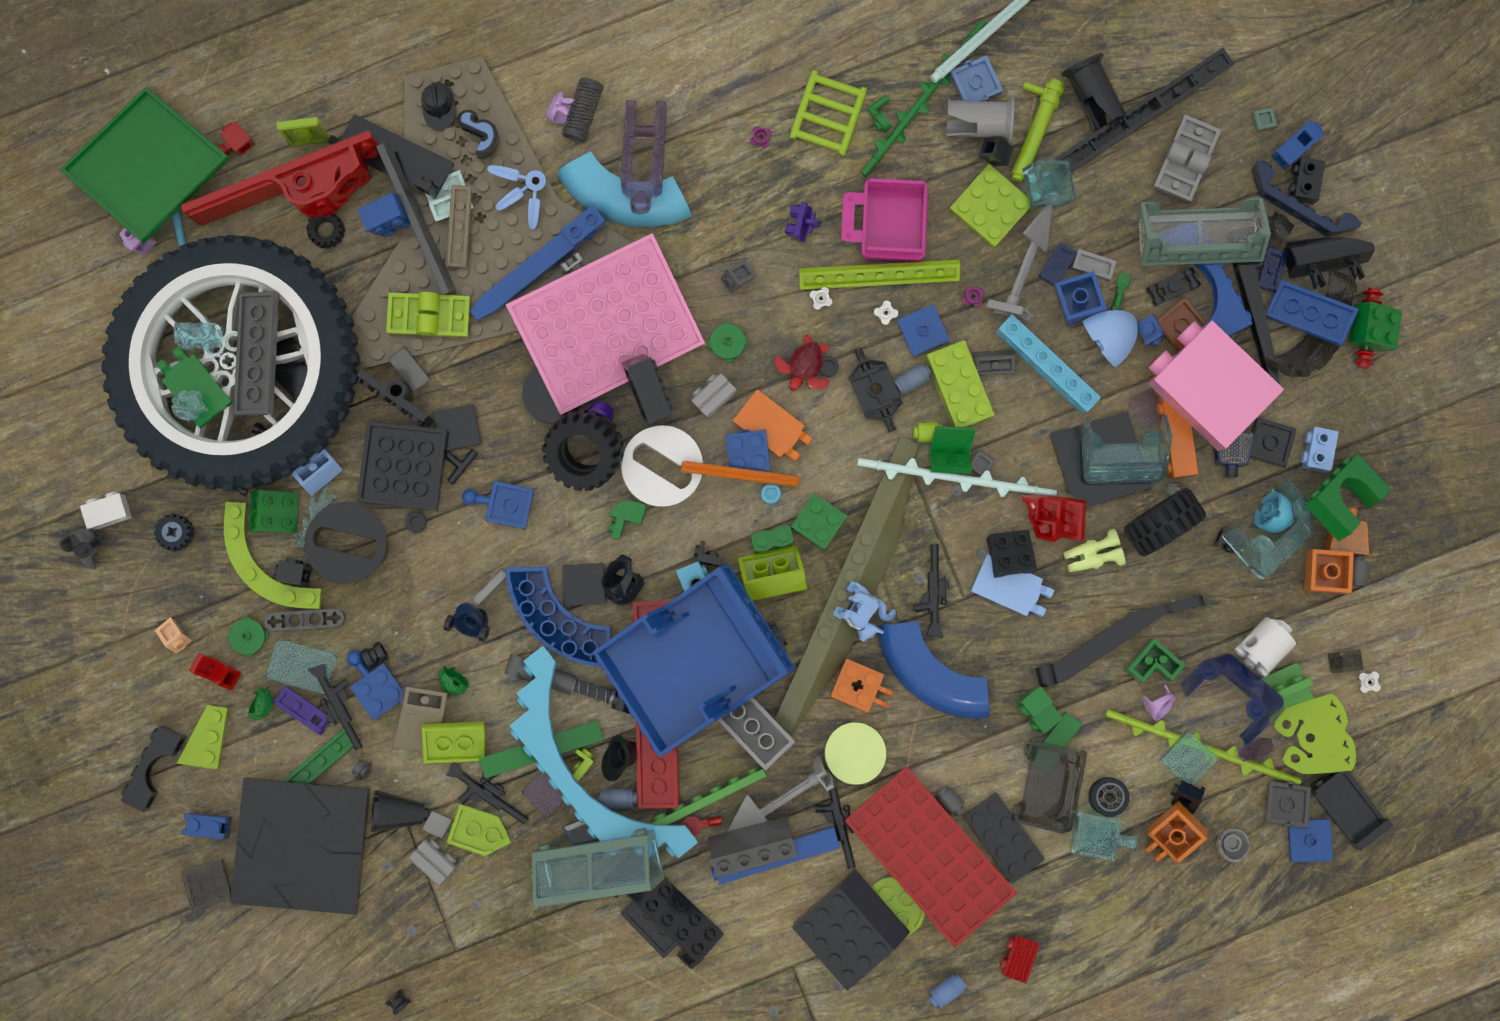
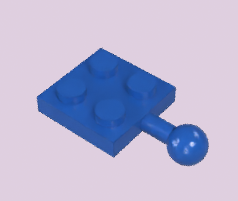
M494 481L490 497L478 495L475 490L467 489L462 494V500L467 505H473L476 502L489 505L485 519L487 522L526 529L534 489Z
M353 650L349 652L347 662L351 666H356L363 676L362 679L350 686V688L374 721L401 702L403 688L385 663L370 672L363 663L360 651Z

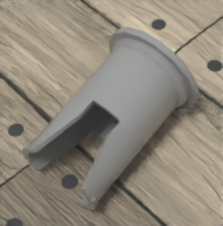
M1011 97V100L1008 102L948 99V115L958 119L947 121L946 137L1004 138L1008 140V144H1011L1014 123V97Z

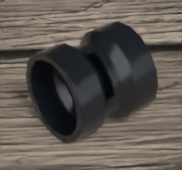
M379 641L374 643L372 648H365L360 651L366 665L370 669L375 667L379 661L384 662L389 659L386 650Z

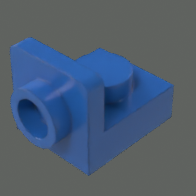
M1154 314L1137 323L1138 331L1145 341L1143 342L1145 346L1151 344L1153 347L1163 341L1161 337L1166 334Z

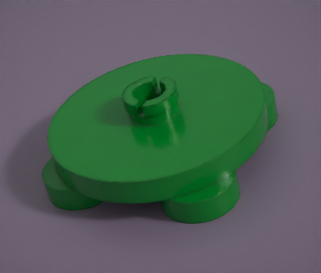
M724 322L712 332L708 340V348L715 355L730 363L742 353L748 343V339L737 326Z
M245 616L231 627L227 641L236 652L243 654L245 657H253L269 638V633L267 630H264L259 622Z

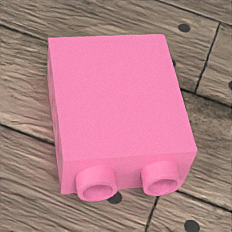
M1194 321L1177 338L1184 347L1174 357L1165 350L1148 367L1155 374L1148 384L1217 451L1226 449L1284 389L1213 321H1210L1202 328Z

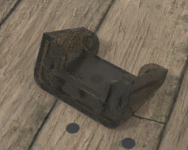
M1030 740L1025 747V755L1030 761L1023 800L1015 804L1013 808L1014 822L1060 834L1070 832L1075 822L1087 751Z

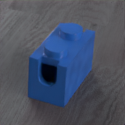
M192 812L184 814V819H187L186 828L182 830V835L218 839L229 838L231 816ZM222 823H224L223 832H221Z

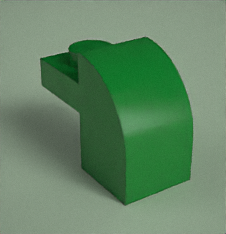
M623 501L615 505L609 514L610 517L616 518V522L612 521L609 533H612L611 538L620 541L625 522L641 526L647 505L635 501Z

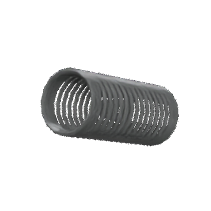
M582 77L578 82L579 85H577L578 88L573 98L574 102L569 109V115H567L568 118L562 131V135L565 138L578 143H585L587 140L588 130H590L589 127H591L590 124L592 123L591 120H593L595 110H597L596 107H598V100H600L599 97H601L600 94L604 88L600 82Z

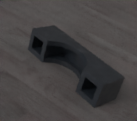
M167 726L155 728L150 737L152 741L149 747L146 746L142 751L140 764L136 765L131 773L132 779L130 783L126 784L122 790L121 795L123 797L121 801L141 812L149 811L158 793L151 781V771L154 764L164 756L178 755L187 736Z

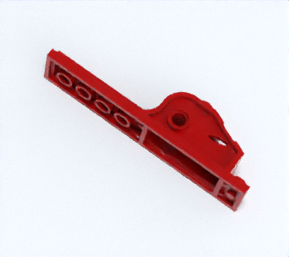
M370 130L182 204V211L197 225L204 226L284 194L287 200L306 217L330 216L335 211L340 210L360 187L363 188L372 179L365 159L378 156L379 152L376 147L380 143ZM346 182H354L350 185L343 186V184Z

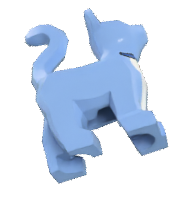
M851 581L847 587L849 592H855L853 596L848 598L854 602L851 609L836 607L832 615L839 619H845L849 626L857 630L859 640L866 642L869 638H873L876 633H884L875 624L868 622L875 611L878 609V615L884 622L893 620L896 611L891 609L886 614V605L881 599L869 594L867 589L857 582Z

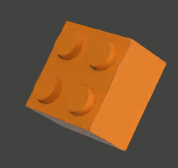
M1317 549L1306 551L1304 591L1334 594L1352 593L1354 552Z

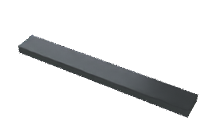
M381 143L377 145L376 148L443 295L455 293L456 289L391 144Z

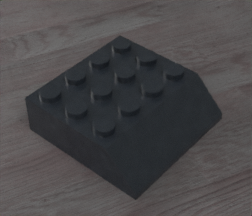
M856 869L802 914L792 925L796 933L847 991L891 954L910 933L909 929Z

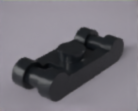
M1193 267L1146 288L1147 293L1151 294L1153 298L1152 303L1154 307L1201 286L1200 281L1196 280L1194 276L1195 271ZM1184 278H1187L1189 282L1186 286L1182 282ZM1159 289H1162L1164 296H1160Z

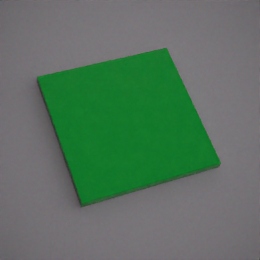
M145 87L59 170L144 245L181 208V205L187 203L230 159L156 94Z

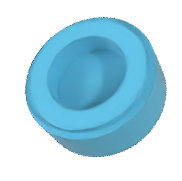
M767 484L762 488L761 498L765 503L775 504L780 500L781 490L777 485Z

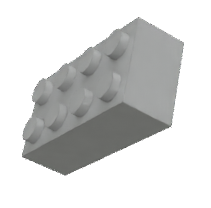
M754 697L718 720L765 771H768L796 744L792 737Z

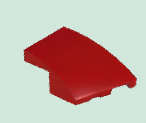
M1050 495L1022 496V501L1026 503L1029 511L1028 517L1033 524L1037 538L1056 542L1062 537L1078 541L1085 539L1087 501Z

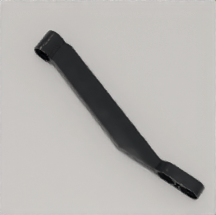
M1199 595L1129 613L1058 662L1035 668L1039 686L1043 688L1067 681L1165 614L1205 605L1203 596Z

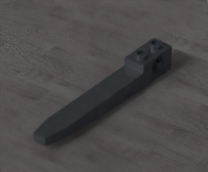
M1255 226L1229 232L1226 235L1228 243H1245L1247 236L1256 233ZM1264 261L1232 263L1245 311H1249L1252 317L1250 329L1261 367L1280 385L1277 363L1256 270L1263 266Z

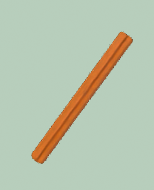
M682 461L681 471L687 473L798 487L799 477L793 475L691 461Z

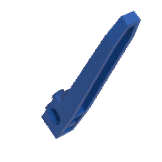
M593 205L565 226L560 234L483 294L471 308L470 312L478 321L498 312L505 304L516 298L608 225Z

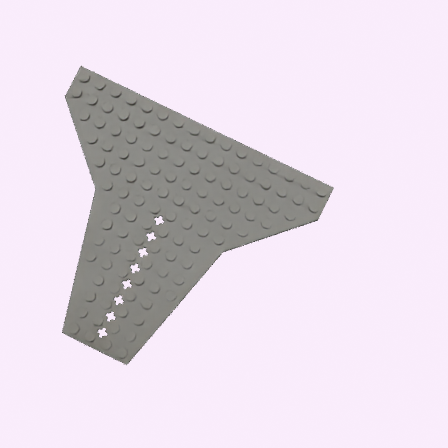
M483 57L405 75L404 138L452 161L454 166L450 173L460 170L465 185L472 186V198L474 195L482 197L479 200V204H475L472 201L474 208L471 209L467 268L446 266L449 217L435 222L426 194L409 186L456 289V292L451 295L470 296L471 310L483 294L560 234L561 230L582 214V212L558 199ZM448 81L454 83L451 86L454 101L459 102V104L456 105L453 123L458 119V115L462 111L472 110L476 112L478 120L485 119L491 121L496 126L500 139L498 148L492 156L486 159H478L475 153L482 139L462 130L461 127L457 128L451 124L446 129L436 130L425 122L421 97L427 86L432 83L446 84ZM460 138L468 140L465 143V147H461L460 144L457 145ZM465 157L472 158L469 166L462 163ZM497 165L516 169L520 175L524 176L533 170H538L544 174L546 178L545 186L537 191V198L540 200V210L537 227L534 230L530 229L528 223L529 199L533 198V190L526 189L521 199L503 210H496V204L516 187L523 188L526 182L520 178L517 181L496 176L487 170L488 166ZM469 176H473V178L477 177V180L474 181V185H470L469 182L466 183V180L469 179ZM538 177L532 178L533 184L537 185L540 182ZM478 214L486 215V218L483 219L484 223H480L478 220L475 221ZM412 226L402 229V238L352 316L355 324L352 327V332L358 338V345L355 346V351L360 356V365L356 366L357 371L390 364L391 362L388 359L403 347H406L412 356L415 357L519 332L505 305L498 312L480 321L470 312L468 338L387 334L389 293L419 294V292H433L443 295ZM605 227L574 253H579L582 260L579 264L583 267L632 242ZM572 254L562 262L566 263L568 259H570L571 257L573 258ZM558 264L513 300L571 272L569 270L563 271Z

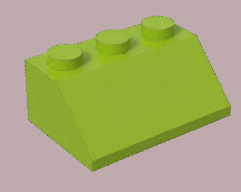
M797 545L738 558L744 589L752 601L807 589L805 572Z

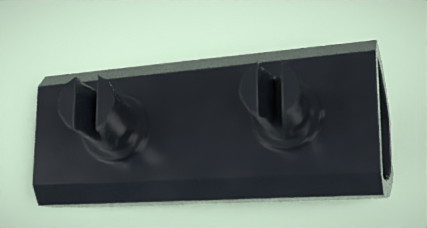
M1339 237L1286 242L1283 251L1288 276L1290 279L1309 275L1313 288L1316 289L1318 284L1320 288L1326 285L1321 272L1348 267L1352 280L1355 281L1357 276L1361 280L1365 277V274L1360 264L1370 261L1375 251V245L1364 240Z

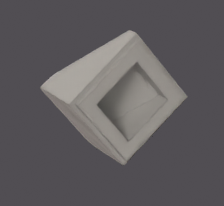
M433 810L423 830L443 838L452 819Z

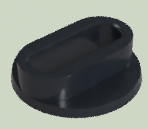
M339 502L325 507L312 519L305 534V553L310 565L320 576L335 583L348 584L367 578L386 560L389 552L386 533L380 519L367 507L353 502ZM326 528L377 541V553L373 558L368 559L321 548L318 545V536Z

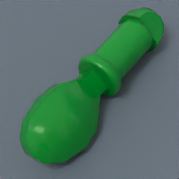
M1121 273L1117 279L1118 292H1115L1111 310L1121 309L1122 299L1125 296L1123 291L1130 284V277L1127 273Z

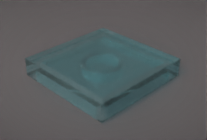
M1186 730L1159 760L1181 780L1194 785L1219 758L1191 732Z

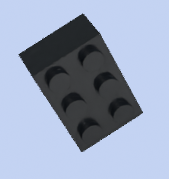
M641 354L621 362L642 418L648 424L671 416L670 409L673 407L669 397L666 398L663 393L665 386L662 379H659L656 375L658 367L655 360H652L651 357L645 354Z

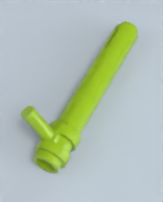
M1050 79L1044 88L1025 82L1023 85V90L1041 95L1039 99V107L1011 172V178L1014 181L1023 182L1029 173L1055 108H1058L1059 98L1063 96L1065 91V84L1060 80Z

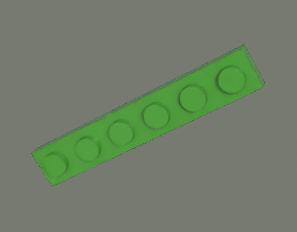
M752 768L747 771V776L741 779L739 776L728 780L729 785L723 788L721 785H718L709 790L710 794L704 797L702 794L697 795L691 799L692 803L686 806L684 803H681L679 808H672L674 812L668 815L663 812L655 816V821L651 824L668 825L766 777L763 768Z

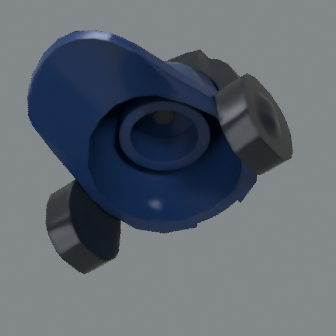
M471 603L460 604L455 614L448 615L444 622L445 631H451L455 625V628L463 635L478 638L481 642L486 641L490 632L487 613L481 608L474 607Z

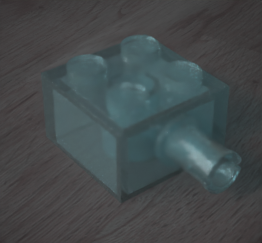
M1076 811L1070 852L1115 861L1117 847L1135 850L1138 839L1137 837L1119 834L1122 821L1120 819Z

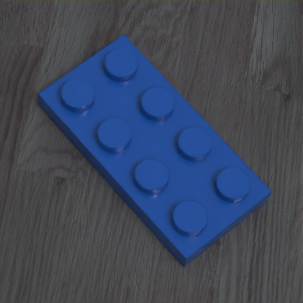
M1281 280L1266 312V317L1342 347L1359 309Z

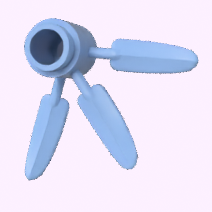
M497 165L488 166L487 170L496 176L517 181L520 178L526 182L523 188L516 187L496 204V210H503L521 199L526 189L533 190V198L529 199L528 223L530 229L534 230L537 227L540 210V200L537 198V191L545 186L546 178L544 174L538 170H533L524 176L520 175L516 169ZM533 177L540 179L537 185L532 183Z

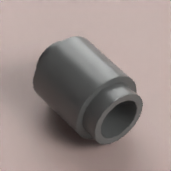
M1353 557L1352 586L1364 587L1365 582L1368 581L1369 562L1364 561V557Z
M946 785L935 795L939 804L950 816L952 814L957 816L964 809L963 804L965 801L952 787L949 788Z

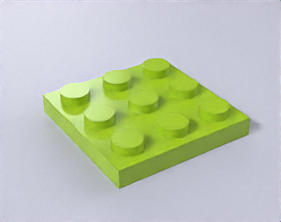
M988 164L949 210L989 245L995 248L1032 207L1034 202Z

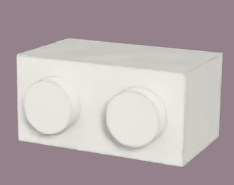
M115 491L106 494V498L103 499L93 498L87 500L86 504L80 506L86 528L95 531L131 519L132 515L126 496Z

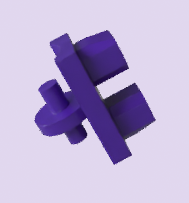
M801 201L800 205H791L790 216L797 218L796 224L788 223L785 229L787 235L804 243L807 233L812 234L813 228L820 227V222L815 220L816 214L812 213L813 208L808 206L807 202Z

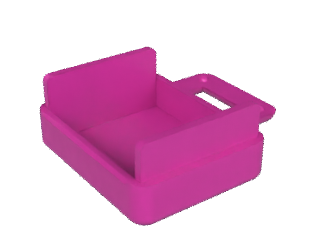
M870 178L864 184L863 193H845L842 210V239L846 242H861V257L867 261L921 262L926 251L928 187L925 181ZM855 205H863L862 230H854Z

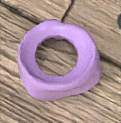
M558 92L548 108L546 118L553 124H565L568 118L567 115H569V109L571 108L570 103H573L574 99L565 98L563 92Z
M1164 684L1165 696L1154 702L1143 695L1145 709L1155 721L1163 718L1176 700V696L1170 693L1166 684Z

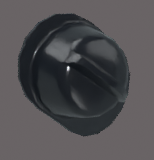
M443 83L430 84L424 89L421 97L425 122L431 128L443 130L448 128L455 119L453 94L451 89Z
M621 735L612 737L602 759L601 768L605 779L613 782L618 780L624 769L635 763L637 757L636 742L625 740Z

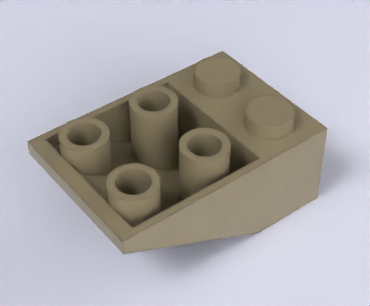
M403 686L392 747L423 751L422 724L442 722L447 693Z

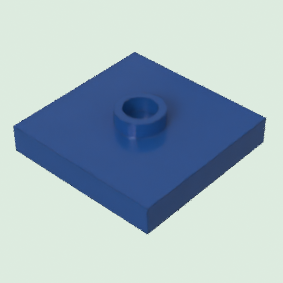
M934 304L897 320L912 357L950 341Z
M1330 819L1309 820L1307 829L1288 828L1290 862L1333 861Z

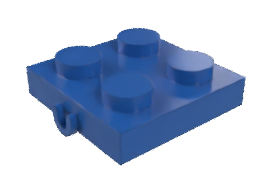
M746 429L741 430L742 432L725 434L729 467L756 471L771 470L766 429L757 431Z

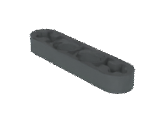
M340 609L275 612L265 617L264 624L270 631L341 627L345 623L346 616ZM327 612L326 617H333L335 612H337V615L341 616V620H337V624H335L333 620H326L324 613ZM315 613L321 617L318 625H313L310 622L311 615ZM283 615H286V628H284L283 623L276 624L275 628L270 624L274 616L277 620H284ZM293 615H298L300 623L298 626L293 627L290 624V618Z

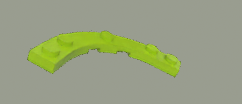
M225 502V546L230 561L240 578L257 594L274 603L287 607L321 610L322 589L285 585L272 579L260 568L256 561H254L247 542L246 520L248 504Z

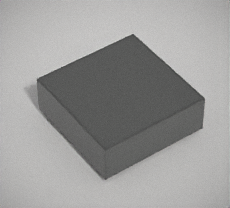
M978 450L971 460L972 471L981 477L985 470L989 471L996 461Z

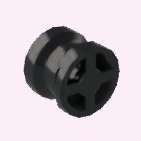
M400 989L385 1004L391 1006L396 1016L412 1001L409 998H405L402 989ZM399 995L400 997L392 1003L391 1000Z

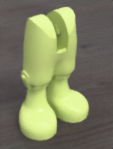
M1110 529L1107 532V536L1098 542L1096 540H1087L1086 543L1063 552L1065 560L1077 558V556H1080L1081 559L1079 562L1076 561L1067 565L1069 572L1091 568L1098 569L1104 564L1103 562L1114 561L1119 566L1125 565L1126 561L1122 547L1097 554L1102 549L1120 545L1116 530Z

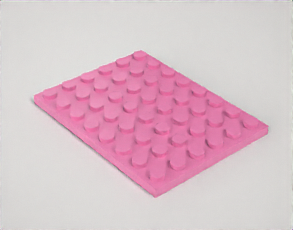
M653 233L505 304L560 415L628 382L621 362L645 354L651 357L652 360L654 359L658 367L705 344Z

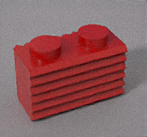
M1014 934L1013 938L1009 937L1006 945L1008 953L1006 958L1003 957L999 966L1001 974L1027 984L1040 944L1017 934Z

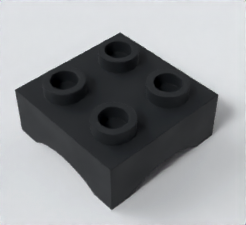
M1029 529L989 534L986 540L991 555L994 578L1011 574L1034 573L1037 565Z

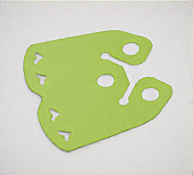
M1328 694L1286 708L1275 721V729L1285 737H1291L1299 725V720L1304 721L1297 736L1300 747L1311 753L1312 757L1308 758L1303 751L1295 746L1289 747L1283 757V762L1288 767L1302 774L1353 770L1356 762L1355 744L1351 736L1345 731L1348 724L1347 715L1342 703L1335 695ZM1331 700H1333V704L1336 705V708L1330 706ZM1338 715H1340L1339 719L1341 720V723H1339V721L1336 720ZM1283 721H1290L1291 727L1284 729L1282 726ZM1307 734H1313L1315 736V740L1313 742H1308L1306 740ZM1345 740H1346V745H1347L1349 748L1343 746ZM1293 754L1299 755L1300 761L1298 763L1291 761ZM1348 756H1350L1349 764L1345 761Z

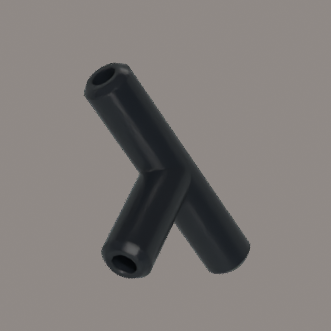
M471 449L461 461L451 452H448L445 455V459L457 468L447 481L454 485L478 453Z

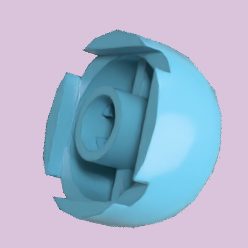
M1276 491L1265 496L1260 502L1264 504L1261 511L1257 509L1255 512V525L1269 533H1279L1290 527L1294 521V506L1285 495Z

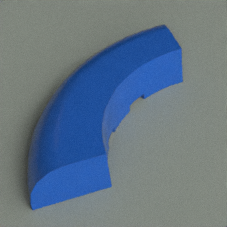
M548 567L506 568V580L514 608L532 635L559 656L583 665L602 667L597 663L593 651L612 638L611 627L593 625L572 615L557 598L551 584Z
M919 622L877 626L884 631L883 634L877 633L888 666L899 682L912 695L924 704L949 715L973 719L989 717L986 677L978 678L961 675L941 664L927 648L921 635Z

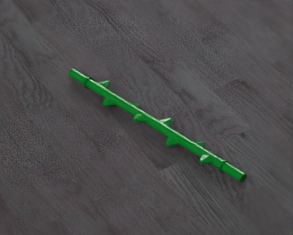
M981 19L958 49L986 26L987 22ZM974 52L970 53L968 56L972 57L974 55ZM943 54V62H945L952 55ZM948 74L936 83L933 81L931 83L924 81L920 83L923 94L908 112H897L900 123L886 140H875L877 152L872 155V158L860 172L863 176L867 177L876 164L880 163V159L895 141L902 143L906 141L903 130L917 113L927 114L929 112L926 101L940 84L948 86L951 84Z

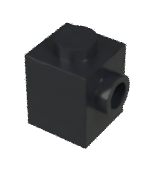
M984 138L979 157L992 166H1009L1014 147L1001 138Z

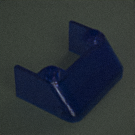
M1225 653L1203 661L1180 685L1184 695L1188 697L1205 679L1214 680L1222 674L1251 699L1246 705V713L1253 720L1239 735L1242 745L1246 748L1283 711L1285 704L1283 697L1235 656Z

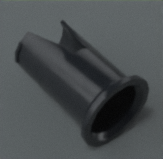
M1103 53L1088 57L1061 73L1062 77L1070 80L1092 127V131L1099 130L1107 124L1106 114L1111 119L1126 115L1101 63L1104 57Z

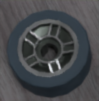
M1103 777L1091 785L1088 800L1091 807L1097 813L1103 816L1114 817L1121 814L1127 808L1130 794L1122 781L1113 777ZM1107 793H1111L1112 800H1106L1105 796Z

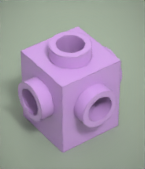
M125 228L119 233L127 249L143 256L157 243L152 236L143 245Z

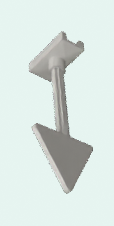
M1047 204L1023 232L1031 241L1030 247L1027 250L1006 303L989 299L986 307L994 309L995 314L1007 317L1013 314L1017 319L1030 320L1032 314L1024 307L1017 305L1037 247L1042 252H1047L1052 205Z
M819 755L813 759L815 772L762 808H758L749 794H746L727 832L768 821L765 817L766 815L811 786L821 783L826 791L834 788L832 773L828 768L824 769L821 756Z

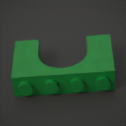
M1359 454L1352 458L1347 456L1339 463L1341 467H1337L1329 474L1331 476L1330 479L1326 478L1319 484L1321 488L1313 491L1308 496L1310 500L1305 504L1338 542L1352 534L1361 524L1344 504L1340 494L1341 486L1353 491L1368 509L1382 501L1391 491Z

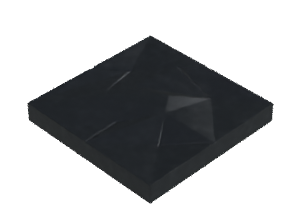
M252 777L243 778L230 904L356 915L359 906L370 788Z

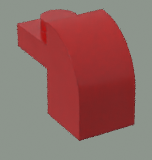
M199 652L188 670L231 691L242 673L215 657Z

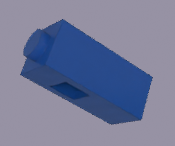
M1312 120L1308 121L1271 157L1285 171L1324 135L1321 126Z

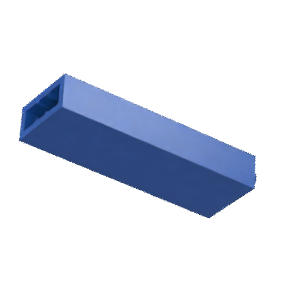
M830 825L794 836L793 841L797 856L721 877H716L714 869L711 867L714 881L718 880L721 885L839 849L840 846L835 829Z

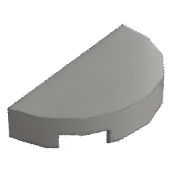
M500 571L473 600L478 605L486 601L506 579V574Z

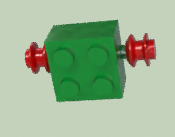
M1372 287L1368 288L1367 291H1363L1366 299L1362 300V303L1354 304V307L1359 310L1351 326L1349 344L1362 347V349L1355 352L1358 360L1353 361V363L1357 364L1358 368L1368 369L1374 365V362L1370 360L1376 354L1371 350L1377 352L1397 350L1402 310L1381 305L1382 302L1379 300V297L1383 296L1384 293L1380 292L1379 288Z

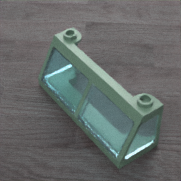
M646 828L635 830L634 834L629 837L556 848L551 846L550 843L539 845L538 849L532 853L534 907L651 891L665 879L654 830L647 831Z

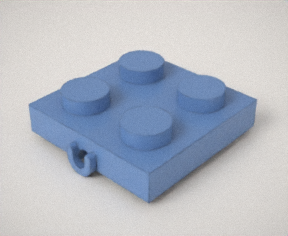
M987 55L975 61L968 60L963 66L950 71V75L963 101H988L990 98L1003 93V89Z

